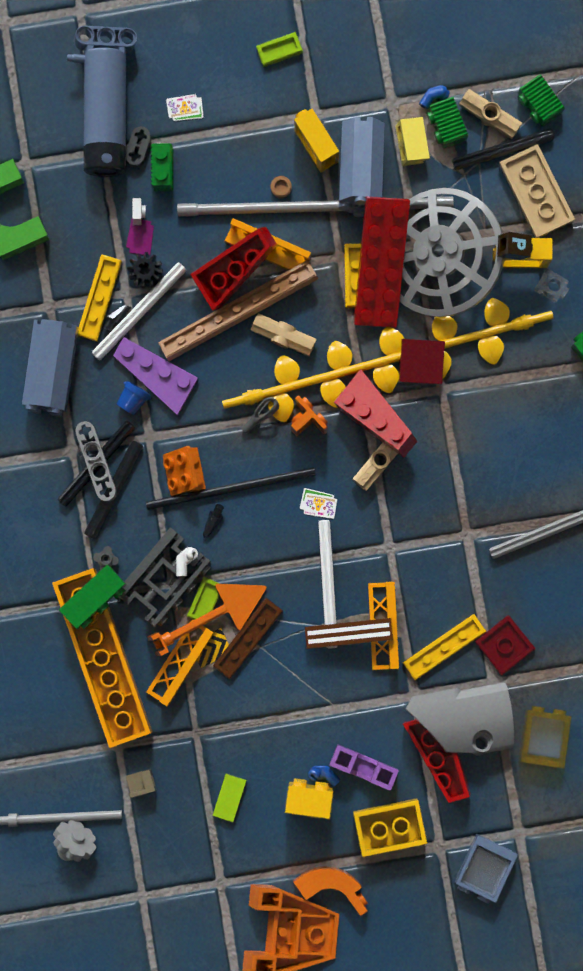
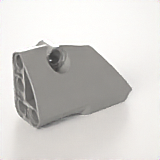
M505 682L465 690L456 688L412 696L406 707V710L429 731L446 752L472 753L480 756L484 753L514 748L513 714ZM476 739L484 742V749L476 747Z

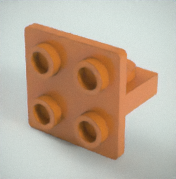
M298 395L295 398V403L304 414L299 412L291 420V431L298 436L313 422L323 434L327 433L328 421L322 414L318 413L316 415L314 413L313 405L306 397L302 399Z
M185 446L163 454V465L166 470L167 485L171 496L206 489L198 447L190 448V446Z

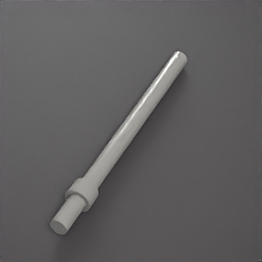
M122 810L18 815V813L8 814V816H0V825L18 827V824L122 819Z

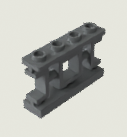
M171 527L125 580L127 585L124 589L126 591L119 597L127 605H130L137 598L147 606L151 612L146 616L145 620L155 628L157 625L162 626L168 620V612L172 608L176 610L183 602L181 597L184 593H190L197 585L195 580L200 575L204 577L211 568L209 566L211 561L200 553L190 564L194 567L200 561L202 564L184 586L181 583L186 577L178 576L179 579L165 594L150 581L163 565L176 574V559L170 564L162 557L158 563H155L174 539L176 542L171 548L178 554L182 552L178 547L185 539ZM147 572L148 575L143 581L151 587L148 593L142 597L134 591L130 596H127ZM157 594L161 595L165 600H168L173 594V599L156 619L153 618L158 609L150 604V602Z

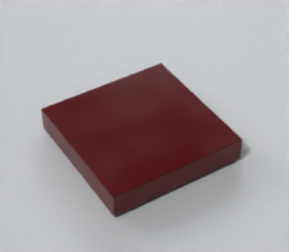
M401 339L399 382L442 384L445 341Z
M509 615L474 641L501 676L535 650V647Z

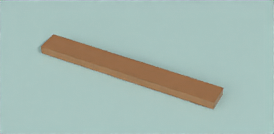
M307 260L158 343L167 360L171 361L318 280V277Z

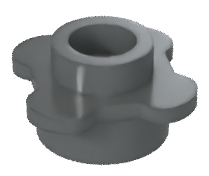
M109 546L104 547L103 551L95 553L93 556V560L100 565V570L106 565L112 567L119 562L118 557L114 556L112 548Z

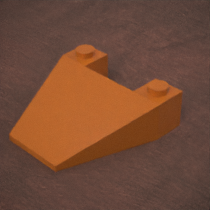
M251 884L249 906L256 910L269 911L265 951L244 950L242 971H296L335 959L339 924L338 913L275 886Z

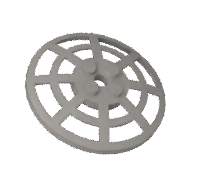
M431 189L409 199L411 205L419 199L428 196V209L417 213L408 221L407 234L416 241L413 252L404 254V263L414 260L420 270L413 280L407 273L403 263L402 277L410 287L404 297L400 294L399 301L411 310L427 316H454L475 307L494 288L504 264V258L497 257L498 235L503 234L494 213L477 197L458 189ZM437 194L456 195L470 202L462 211L452 207L437 206ZM476 207L480 208L488 218L495 236L481 237L478 227L469 217ZM438 213H449L457 216L449 227L439 225ZM429 215L430 227L421 233L412 227L418 220ZM464 222L471 229L474 239L463 241L457 232ZM442 245L444 253L442 256L436 257L434 250L437 246ZM496 245L495 264L489 279L486 280L477 273L482 262L483 247ZM476 248L473 265L469 268L462 263L465 250ZM456 270L465 275L464 279L448 288L446 276L453 274ZM427 275L438 278L439 290L421 286ZM471 280L482 287L467 302L456 307L452 306L450 294L463 289ZM417 291L428 296H441L444 309H427L417 306L411 301Z

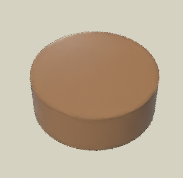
M278 176L272 180L271 192L275 197L285 198L291 193L292 184L287 177Z

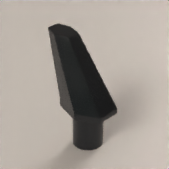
M123 305L105 316L107 321L103 329L111 332L114 324H119L132 307Z
M216 504L214 510L210 511L203 532L204 537L207 538L222 520L223 505Z

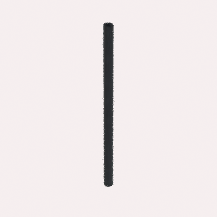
M314 467L147 501L146 505L147 510L315 476L316 474Z

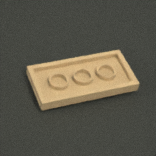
M538 144L499 162L500 168L535 238H540L575 221Z

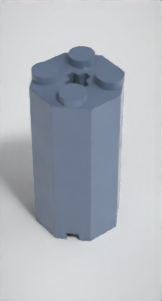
M352 117L342 121L339 210L353 213L355 217L359 218L364 217L366 196L382 197L385 123L374 117H367V121H361V117Z
M41 319L40 323L38 320H34L22 405L28 412L41 414L42 410L48 412L49 415L62 417V413L67 412L79 330L77 325L72 324V327L68 328L67 323L62 321Z

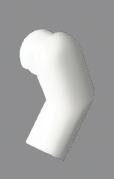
M188 547L177 555L176 576H187V565L198 557V551L195 548Z

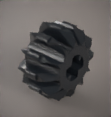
M148 252L144 253V258H141L139 253L136 254L138 260L130 259V263L133 266L127 267V271L131 272L128 276L129 280H134L135 286L142 282L143 289H146L147 283L154 287L153 280L160 282L161 279L158 275L163 274V269L159 268L162 262L156 261V255H152L149 258ZM146 266H148L150 272L148 274L145 272V275H143L141 268L144 267L146 269Z

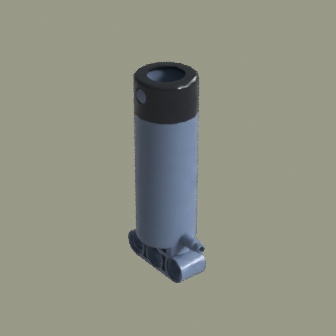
M81 26L76 30L74 45L79 50L84 51V55H67L68 62L84 63L83 169L86 174L92 176L114 177L123 175L126 172V53L133 50L137 40L135 31L130 28ZM86 35L88 36L89 41H81L79 39V36ZM107 36L109 37L110 42L104 43L101 41L100 37ZM128 37L132 43L125 44L121 38Z

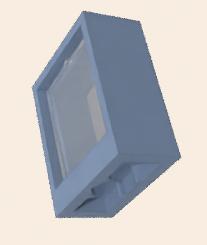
M476 834L454 882L458 884L457 889L467 894L470 891L479 894L477 898L488 904L490 900L496 903L518 854Z

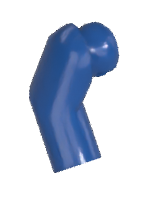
M443 85L429 88L419 102V105L427 110L434 99L440 98L445 100L449 97L450 92Z
M326 765L314 766L308 772V777L312 781L326 779L332 787L341 781Z

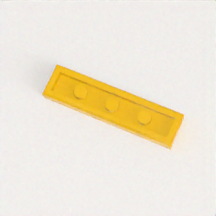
M101 254L80 321L79 337L98 342L122 260Z
M473 614L402 663L413 679L417 680L484 634L486 630L475 614Z

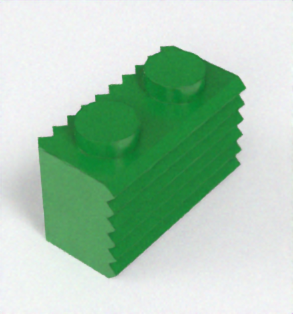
M541 74L519 88L518 100L522 106H527L530 109V116L536 124L540 123L543 127L563 113L564 105H562V102H560Z
M454 97L429 105V112L426 113L430 125L434 124L436 132H434L436 142L442 144L443 149L468 139V132Z
M153 143L151 145L150 166L151 187L154 191H173V146L170 143Z

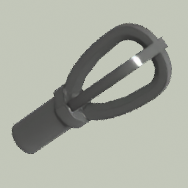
M274 397L265 398L259 404L251 419L242 427V430L248 434L257 424L272 416L279 409L278 401ZM272 401L274 403L273 407L266 414L259 417L262 410Z

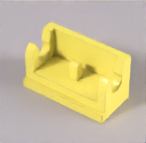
M423 117L400 119L395 127L402 166L424 163V160H429L430 156Z

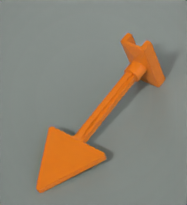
M215 584V588L223 601L222 606L171 633L166 632L162 635L159 632L153 633L147 639L148 641L156 640L153 644L156 649L160 648V650L156 651L155 654L156 656H162L169 652L167 647L173 644L176 639L225 613H229L237 630H241L267 587L262 585Z

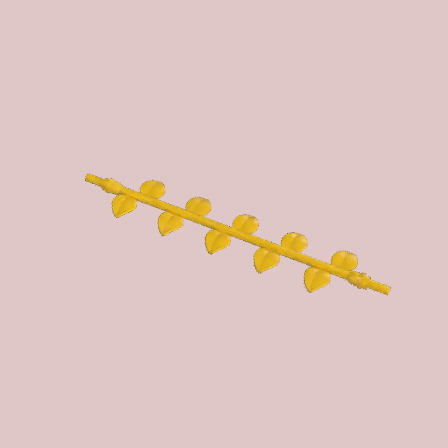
M491 298L486 303L484 309V317L487 324L491 326L490 328L454 337L457 332L456 321L450 316L434 317L432 333L438 341H445V348L480 339L478 342L479 354L486 362L495 365L504 351V344L499 337L494 335L511 330H529L534 324L554 319L552 311H548L534 316L524 314L506 323L510 315L508 306L498 299ZM384 328L379 339L381 351L387 356L349 366L352 361L351 350L346 345L334 341L329 346L327 352L328 364L334 370L297 380L300 373L297 362L282 355L278 358L274 368L275 377L282 385L264 390H247V392L242 393V396L222 401L223 407L227 409L241 404H245V406L251 404L252 406L264 400V398L274 397L279 403V409L273 416L281 422H287L293 411L294 403L292 398L285 392L322 383L320 391L324 401L330 406L338 408L334 401L346 386L341 380L336 378L358 373L360 369L365 371L375 368L373 379L377 387L385 393H392L399 380V373L390 364L400 361L401 339H404V336L394 328ZM444 351L442 379L445 378L451 367V357L446 351ZM272 401L268 403L269 410L273 407L274 403Z

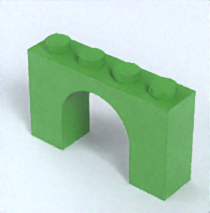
M13 159L0 164V194L24 183ZM39 216L13 227L0 224V257L3 260L50 240Z

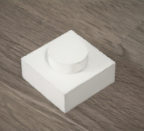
M133 198V225H141V218H146L145 205H141V198Z

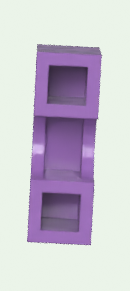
M337 744L329 763L334 768L363 778L390 791L399 772L397 768Z

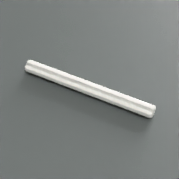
M177 263L92 351V354L98 360H101L186 272L185 267Z
M321 520L318 524L325 625L336 624L331 529L329 520ZM329 646L327 648H337V646Z

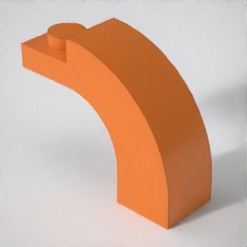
M317 867L304 872L293 881L306 900L323 889H336L347 896L360 916L368 911L365 906L368 904L362 893L358 895L356 893L362 888L361 884L344 870L335 867Z

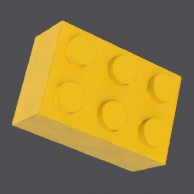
M294 778V782H289L285 813L330 819L333 796L332 787H329V783L316 781L315 785L307 784V780Z
M417 798L353 811L362 857L427 844Z

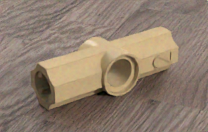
M468 89L459 103L460 107L481 119L484 125L492 126L510 139H513L522 125V122L500 109L497 103L487 101L470 89ZM491 110L496 114V116L494 118H489L486 116L485 112Z
M259 313L251 327L252 332L270 339L274 344L286 349L289 347L307 356H310L317 340L297 331L295 327L288 323L277 322Z
M382 443L352 480L359 487L367 491L398 453ZM381 455L385 458L386 463L379 466L374 462V457Z

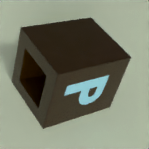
M514 232L498 235L497 257L515 260L531 257L533 250L532 235Z

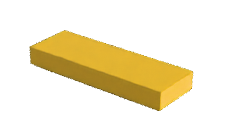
M344 244L345 308H355L361 244Z

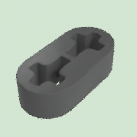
M136 127L130 137L126 151V160L132 167L143 165L147 156L151 135L145 127ZM141 132H144L146 139H142L141 144L138 145L139 140L136 135H141ZM136 149H139L138 155L141 158L133 162L130 155H134Z

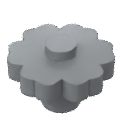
M70 820L68 823L61 822L53 833L56 838L53 843L57 847L58 855L65 861L74 860L79 862L82 858L88 860L96 850V845L94 844L96 837L90 829L84 828L81 822Z

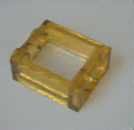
M532 706L531 710L526 709L519 761L564 768L571 716L566 715L564 710L553 709V713L544 712V707Z

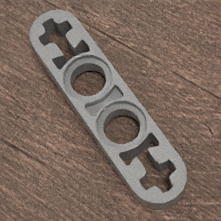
M81 422L76 426L75 432L96 494L102 501L110 502L116 497L117 490L95 427L90 422ZM84 426L91 429L88 432L90 439L93 440L95 438V441L88 442L83 445V442H87L84 434L80 435ZM90 446L98 448L99 452L96 457L91 458L87 455V449ZM97 466L105 468L106 472L103 477H95L94 469ZM109 478V482H105L108 489H112V492L109 493V497L101 495V492L104 491L103 485L101 483L97 485V482H103Z

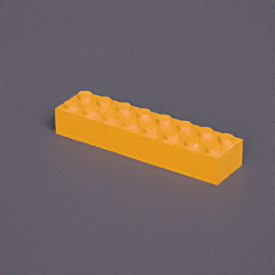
M92 568L52 583L60 607L97 574L96 569ZM108 607L101 614L97 612L92 617L94 621L85 629L82 627L76 629L64 616L109 748L153 733L110 608Z

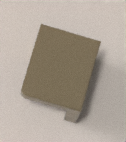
M151 769L126 776L130 798L157 790Z

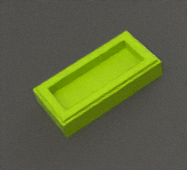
M296 32L256 46L263 67L303 53Z
M203 577L187 617L195 620L214 609L219 598L215 584L220 583Z
M225 774L212 816L234 822L245 787V779Z

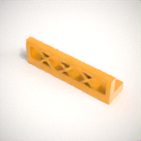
M233 218L225 243L233 246L257 230V228ZM272 235L277 246L267 256L266 261L286 270H290L307 260L310 261L311 252Z
M395 582L368 583L370 620H376L374 612L381 607L387 612V618L392 620L394 640H387L383 645H380L378 642H371L372 670L399 669ZM385 587L386 597L381 602L373 597V588ZM373 600L378 604L375 609ZM385 600H386V608L382 605V603H383ZM376 644L380 647V649L377 652ZM387 644L389 652L384 648ZM381 650L389 655V665H377L376 656Z
M205 626L199 627L204 631L199 640L191 641L189 633L179 639L146 693L159 700L165 706H169L212 638L214 632ZM188 637V642L183 643L185 638ZM189 645L191 653L187 658L180 660L178 655L180 646ZM175 654H176L177 660H176V661H172L173 657H174ZM178 663L179 672L175 677L168 678L166 668L170 664ZM164 673L165 679L160 680L161 676ZM166 681L167 691L161 697L153 689L157 683Z

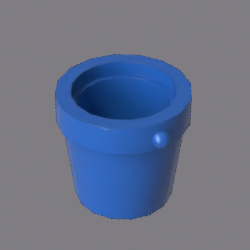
M127 380V382L123 383L124 389L116 404L135 415L145 401L151 399V395Z

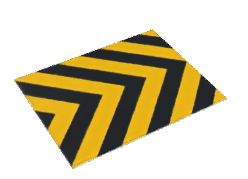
M221 628L213 631L212 638L197 661L200 668L217 661L229 646Z

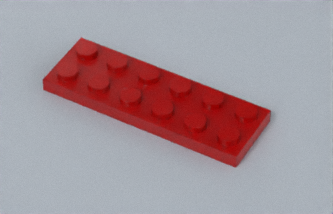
M366 196L354 325L397 327L410 208L409 199Z

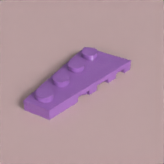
M124 337L113 355L177 416L179 415L198 381V377Z

